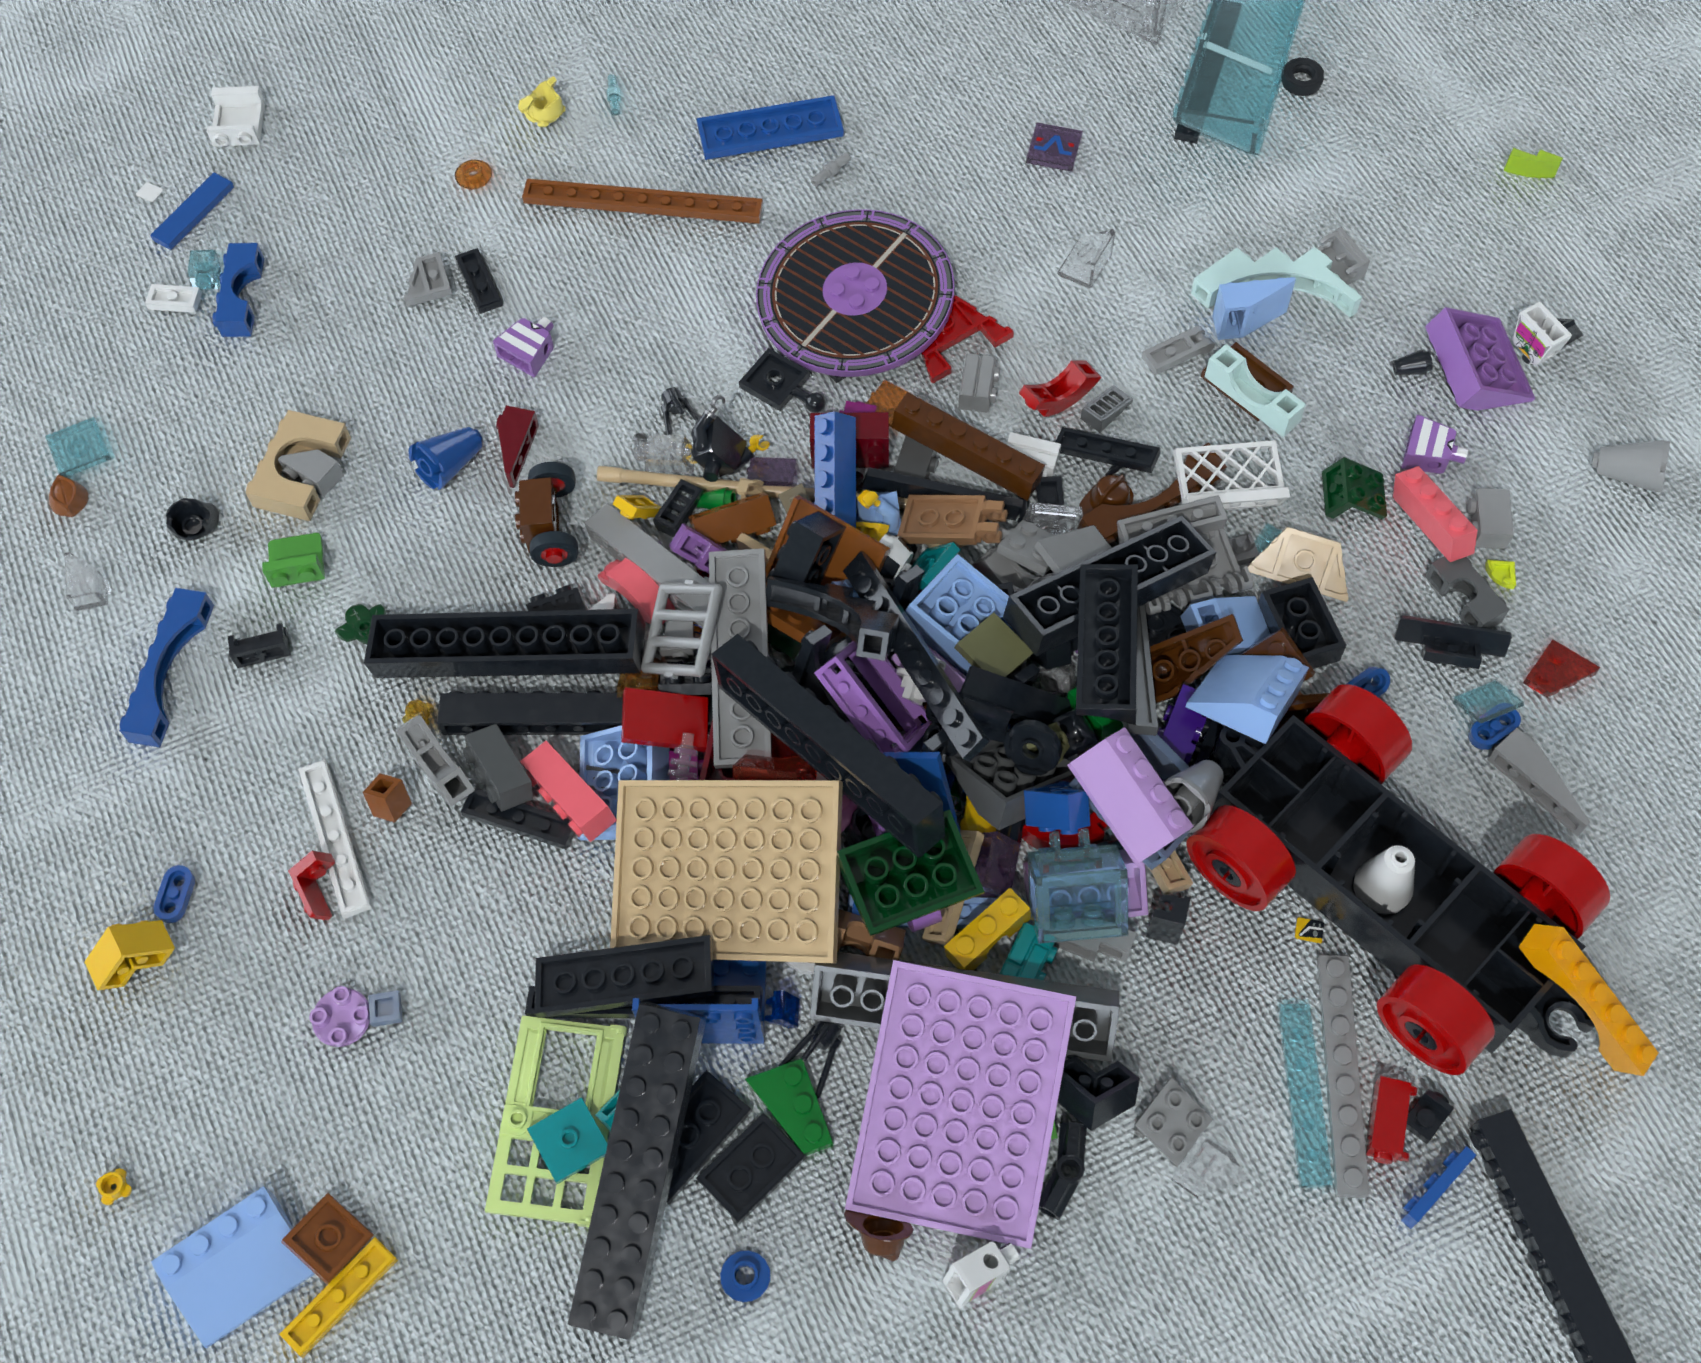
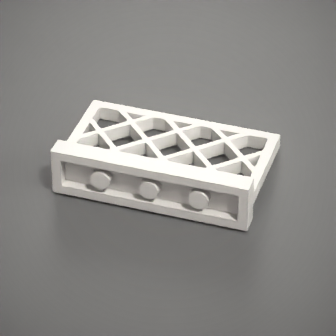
M1276 440L1185 447L1173 450L1182 500L1179 505L1219 495L1224 509L1234 510L1281 506L1290 498L1289 488L1284 487ZM1269 448L1271 459L1268 463H1265L1255 455L1259 449ZM1234 451H1241L1249 457L1243 466L1230 457ZM1209 453H1216L1224 459L1218 468L1205 459ZM1182 455H1191L1198 461L1192 470L1183 464ZM1250 460H1253L1263 468L1258 477L1245 469ZM1225 462H1228L1238 470L1233 479L1220 471ZM1200 464L1213 472L1207 482L1195 473ZM1266 471L1275 478L1276 486H1267L1260 480ZM1241 473L1253 482L1249 488H1242L1235 482ZM1215 475L1228 484L1224 490L1218 491L1209 484ZM1190 477L1203 486L1199 492L1188 493L1187 481Z

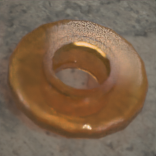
M476 159L462 163L455 171V180L458 185L470 190L485 186L492 177V169L489 164ZM470 172H477L474 175H468Z

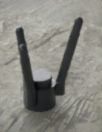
M676 387L668 388L661 394L664 404L660 408L664 416L668 445L673 444L669 418L670 412L671 414L680 413L683 415L684 408H686L696 422L700 418L690 406L687 398L683 397L680 390Z
M819 1021L817 1026H812L809 1033L779 1064V1066L791 1062L810 1041L811 1044L801 1057L803 1061L808 1059L816 1047L822 1050H826L829 1047L830 1049L815 1093L817 1099L821 1097L836 1050L841 1044V1041L837 1038L841 1033V1029L832 1022Z

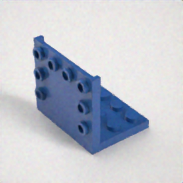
M713 960L714 986L762 987L761 1011L758 998H752V1004H658L706 1015L707 1020L701 1044H764L767 961ZM633 998L632 1011L635 1019L638 1011L639 1004H641L639 998Z

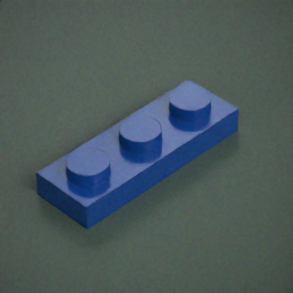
M1467 1146L1460 1153L1453 1150L1442 1162L1446 1169L1440 1176L1434 1172L1422 1185L1427 1191L1420 1198L1415 1194L1403 1207L1407 1213L1401 1221L1412 1229L1475 1158L1476 1154Z

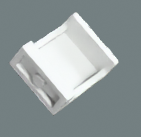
M259 86L212 88L211 96L215 103L213 125L207 127V134L213 147L260 145L265 101Z

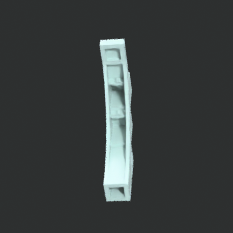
M1277 247L1256 262L1249 255L1236 248L1196 276L1191 294L1209 309L1215 305L1220 284L1295 277L1296 281L1293 290L1306 292L1330 301L1349 317L1357 313L1362 296L1354 288H1351L1337 274L1330 270L1333 261L1316 247H1313L1294 262Z

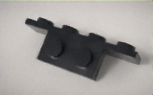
M1405 615L1400 616L1395 632V640L1422 644L1423 660L1475 669L1480 668L1482 662L1481 654L1505 657L1512 639L1511 632Z

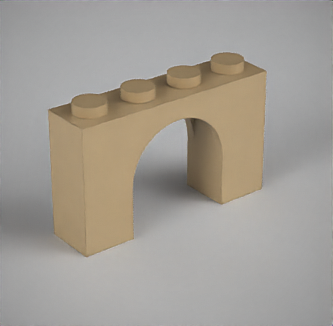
M288 410L284 419H281L279 422L278 431L274 439L270 440L263 460L259 461L252 481L247 484L246 495L252 506L311 521L320 502L314 486L283 478L281 472L283 469L278 459L282 455L317 449L328 456L342 458L351 440L345 423Z

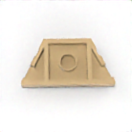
M1287 526L1247 566L1250 573L1286 584L1313 577L1322 595L1345 602L1349 599L1341 543Z

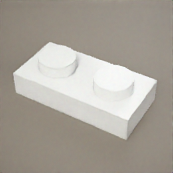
M151 284L145 304L148 310L196 313L202 292L199 287Z

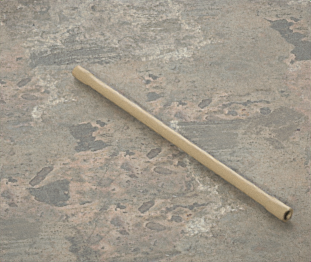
M598 466L597 481L625 482L675 488L680 479H683L704 491L728 487L729 490H735L736 494L739 481L718 479L716 482H709L703 477L625 470L618 467ZM764 483L761 488L764 489V493L768 497L779 498L778 494L795 486ZM748 488V491H747V494H746V495H755V494H756V493H754L751 489ZM804 488L810 501L815 502V489ZM898 497L899 510H905L907 498Z

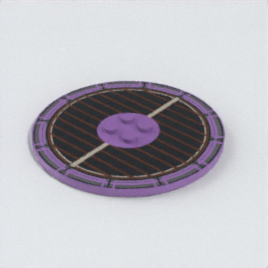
M846 210L813 219L796 228L778 243L768 256L760 272L757 282L756 303L762 327L769 340L784 356L809 370L826 375L840 377L868 376L882 373L907 363L935 341L946 325L952 311L955 292L954 276L951 263L942 246L929 232L918 224L904 217L883 211Z

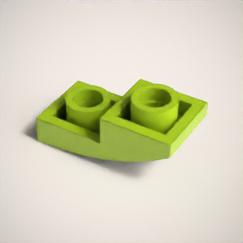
M1513 148L1504 171L1532 178H1554L1563 157L1543 150H1539L1537 156Z

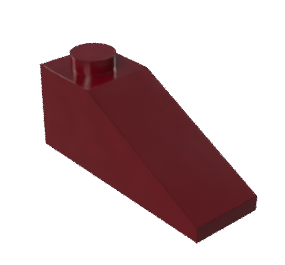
M506 405L502 415L500 414L497 418L496 428L499 433L505 475L509 487L515 488L539 424L535 411Z

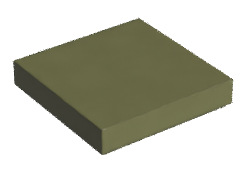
M994 612L954 647L972 666L1004 677H1008L1033 654L1029 647Z

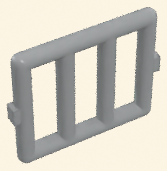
M685 580V583H661L659 585L641 664L643 673L663 674L664 677L678 679V676L701 677L704 675L723 591L721 585L699 584L695 580ZM668 595H710L707 611L665 609ZM663 620L704 622L701 638L659 636ZM656 648L698 649L695 665L653 663Z

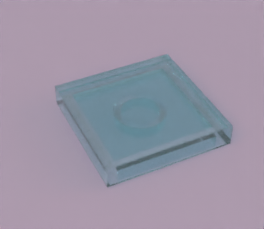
M95 417L45 436L56 468L61 476L69 477L112 459Z

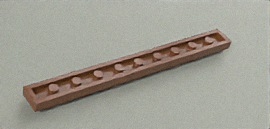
M527 179L522 195L523 203L757 224H760L763 208V199L539 179Z

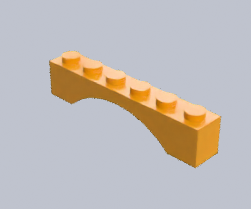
M1534 924L1519 945L1520 950L1535 969L1562 987L1587 1013L1599 1035L1600 1045L1598 1051L1611 1068L1618 1072L1644 1076L1659 1052L1565 928Z

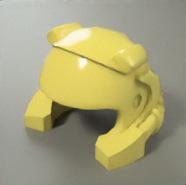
M554 76L541 82L531 94L519 100V111L525 114L529 121L536 122L539 127H547L566 111L561 97L553 89L557 82Z

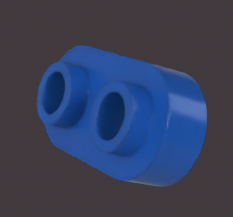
M1373 666L1367 668L1346 684L1358 686L1380 697L1389 688L1390 675L1385 669Z
M1503 705L1497 707L1473 724L1468 734L1471 744L1481 750L1493 748L1519 727L1521 723L1520 714L1511 706ZM1500 720L1505 721L1507 725H1502ZM1479 735H1484L1487 740L1480 738Z
M182 865L173 866L163 876L153 909L156 916L165 923L179 921L186 912L195 885V877L187 867ZM185 880L183 885L177 886L179 881ZM176 906L173 912L168 913L171 907Z

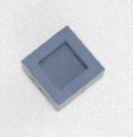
M398 990L368 995L370 1024L372 1027L403 1022L401 994Z

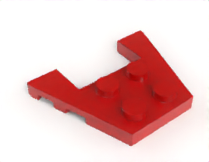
M954 295L952 311L946 325L935 341L921 353L930 381L933 384L951 374V366L940 354L941 352L978 331H981L996 348L1013 338L1014 331L1008 326L1004 328L996 323L997 320L993 317L984 316L977 311L976 307Z

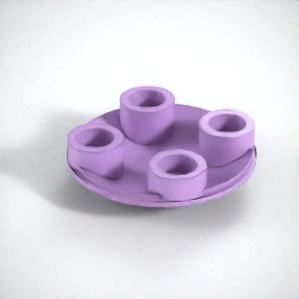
M344 986L336 987L325 994L318 1001L309 1016L315 1035L320 1041L333 1047H344L356 1042L366 1032L370 1023L367 999L360 992Z

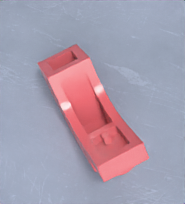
M627 558L622 561L616 559L607 564L604 570L597 575L601 583L622 594L635 609H639L644 621L651 624L659 589L657 583L638 565ZM668 598L665 609L676 610Z

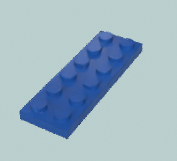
M834 95L696 118L705 160L844 136V129Z

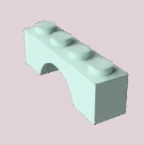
M1225 344L1209 358L1205 378L1283 438L1301 422L1306 404L1287 389L1282 392H1273L1260 385L1250 373L1246 358L1230 346Z

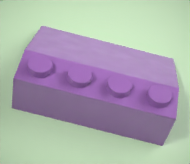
M1445 307L1425 326L1429 340L1434 346L1438 361L1442 365L1446 380L1453 391L1459 408L1479 411L1532 402L1536 399L1500 318Z

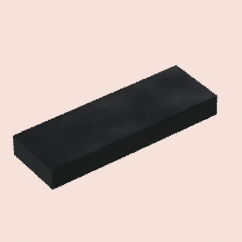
M478 248L456 255V262L479 313L482 314L503 306Z

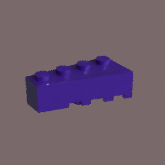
M1183 684L1175 706L1169 704L1163 718V720L1168 722L1166 728H1159L1157 735L1189 765L1196 742L1206 722V716L1185 707L1197 689Z

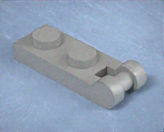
M1195 326L1143 351L1141 358L1154 375H1157L1201 353H1209L1213 350L1215 344L1210 338H1206L1205 331L1201 326Z

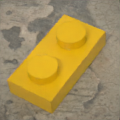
M617 495L613 502V505L621 510L620 514L631 520H634V518L647 519L655 517L661 506L644 495Z

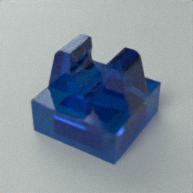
M785 990L773 991V997L766 1000V1005L772 1008V1015H766L765 1021L773 1025L784 1026L788 1029L797 1028L800 998Z

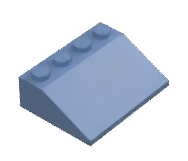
M958 554L911 602L905 611L925 643L965 676H967L969 667L972 665L954 647L993 612L1019 637L1003 618L1009 596Z
M1225 655L1214 665L1188 700L1185 707L1266 744L1298 695L1309 667L1303 665L1295 658H1287L1285 656Z
M622 725L580 736L579 776L588 785L595 787L596 790L593 791L608 805L616 819L619 780H670V748L622 743ZM586 766L602 767L606 770H586ZM619 769L620 771L617 774L611 773L608 770ZM616 822L594 840H616ZM583 834L578 837L581 841L588 840Z
M264 1186L151 1261L166 1291L206 1349L315 1275L312 1270L281 1243L282 1239L293 1229V1226L275 1195Z

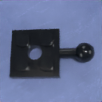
M770 348L764 352L739 381L740 389L779 411L783 409L793 396L805 402L806 408L812 413L821 412L826 405L825 398L820 393L809 394L801 389L802 385L810 377L809 370ZM777 376L781 378L780 381L775 383L768 381L770 377Z

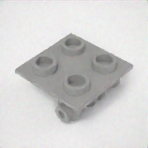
M1170 1077L1135 1122L1136 1128L1134 1133L1142 1139L1146 1136L1178 1167L1212 1122L1213 1118Z

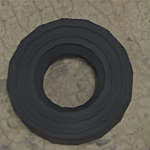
M1299 57L1290 60L1284 66L1281 74L1283 87L1288 92L1297 96H1308L1316 93L1324 80V70L1321 65L1309 58ZM1299 72L1306 73L1311 76V80H1298L1294 77V74Z

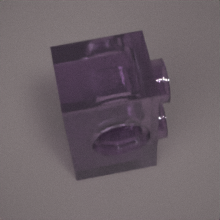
M998 831L982 833L985 836L975 865V870L985 891L980 896L984 898H999L1009 888L1012 889L1020 843Z

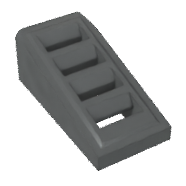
M1113 385L1082 409L1080 419L1101 433L1133 402V398ZM1112 395H1115L1116 397H1118V398L1121 399L1122 401H1121V402L1118 401L1117 399H1115L1114 397H1112ZM1107 400L1111 401L1116 406H1112L1110 403L1107 402ZM1101 406H1105L1107 409H1109V411L1105 410Z

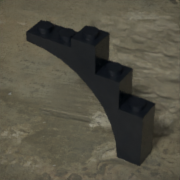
M772 576L767 580V606L802 614L839 629L855 642L857 647L856 656L885 661L896 640L899 614L875 610L876 601L853 597L854 588L829 583L823 586Z

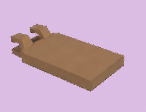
M909 495L897 536L905 544H948L954 542L956 545H976L981 543V540L988 544L1000 543L1002 532L998 531L999 523L997 522H1006L1008 512L1004 510V501L986 500L985 495Z

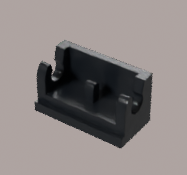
M279 623L276 624L277 631L241 640L235 639L234 635L228 636L229 656L236 667L242 668L291 656L286 627Z
M1160 896L1159 901L1170 903L1173 909L1171 911L1154 909L1146 938L1178 945L1185 927L1191 897Z

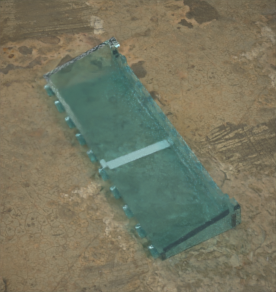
M1211 0L1213 3H1208L1205 17L1207 20L1203 19L1200 30L1202 36H1197L1195 50L1197 52H1192L1189 67H1191V70L1187 69L1185 73L1184 84L1186 85L1180 88L1178 97L1180 104L1176 103L1174 106L1173 118H1176V123L1246 153L1259 156L1281 85L1282 72L1288 61L1306 0Z

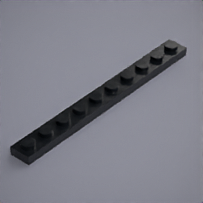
M860 551L843 570L844 574L860 598L876 601L875 610L899 614L896 640L892 649L962 759L970 762L990 740L869 556Z

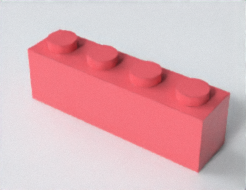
M1419 466L1395 474L1393 499L1447 560L1453 562L1474 554L1478 530Z
M544 741L520 761L532 781V787L537 784L540 787L537 791L547 803L551 801L555 803L552 808L562 820L568 817L571 821L568 825L578 837L583 834L591 843L617 821L608 805L547 741Z

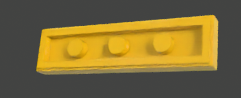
M374 1237L279 1335L300 1357L304 1358L387 1273L398 1259Z

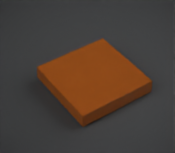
M327 1193L282 1239L281 1243L328 1285L372 1239L374 1234L334 1197Z

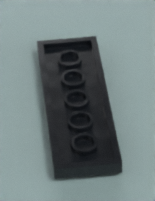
M710 935L536 958L534 1014L538 1018L632 1006L633 998H639L641 1003H660L714 996L713 939Z

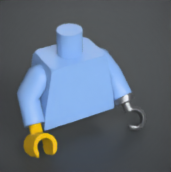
M864 490L856 498L857 522L889 525L887 535L888 533L893 536L898 535L901 518L897 491L875 493Z

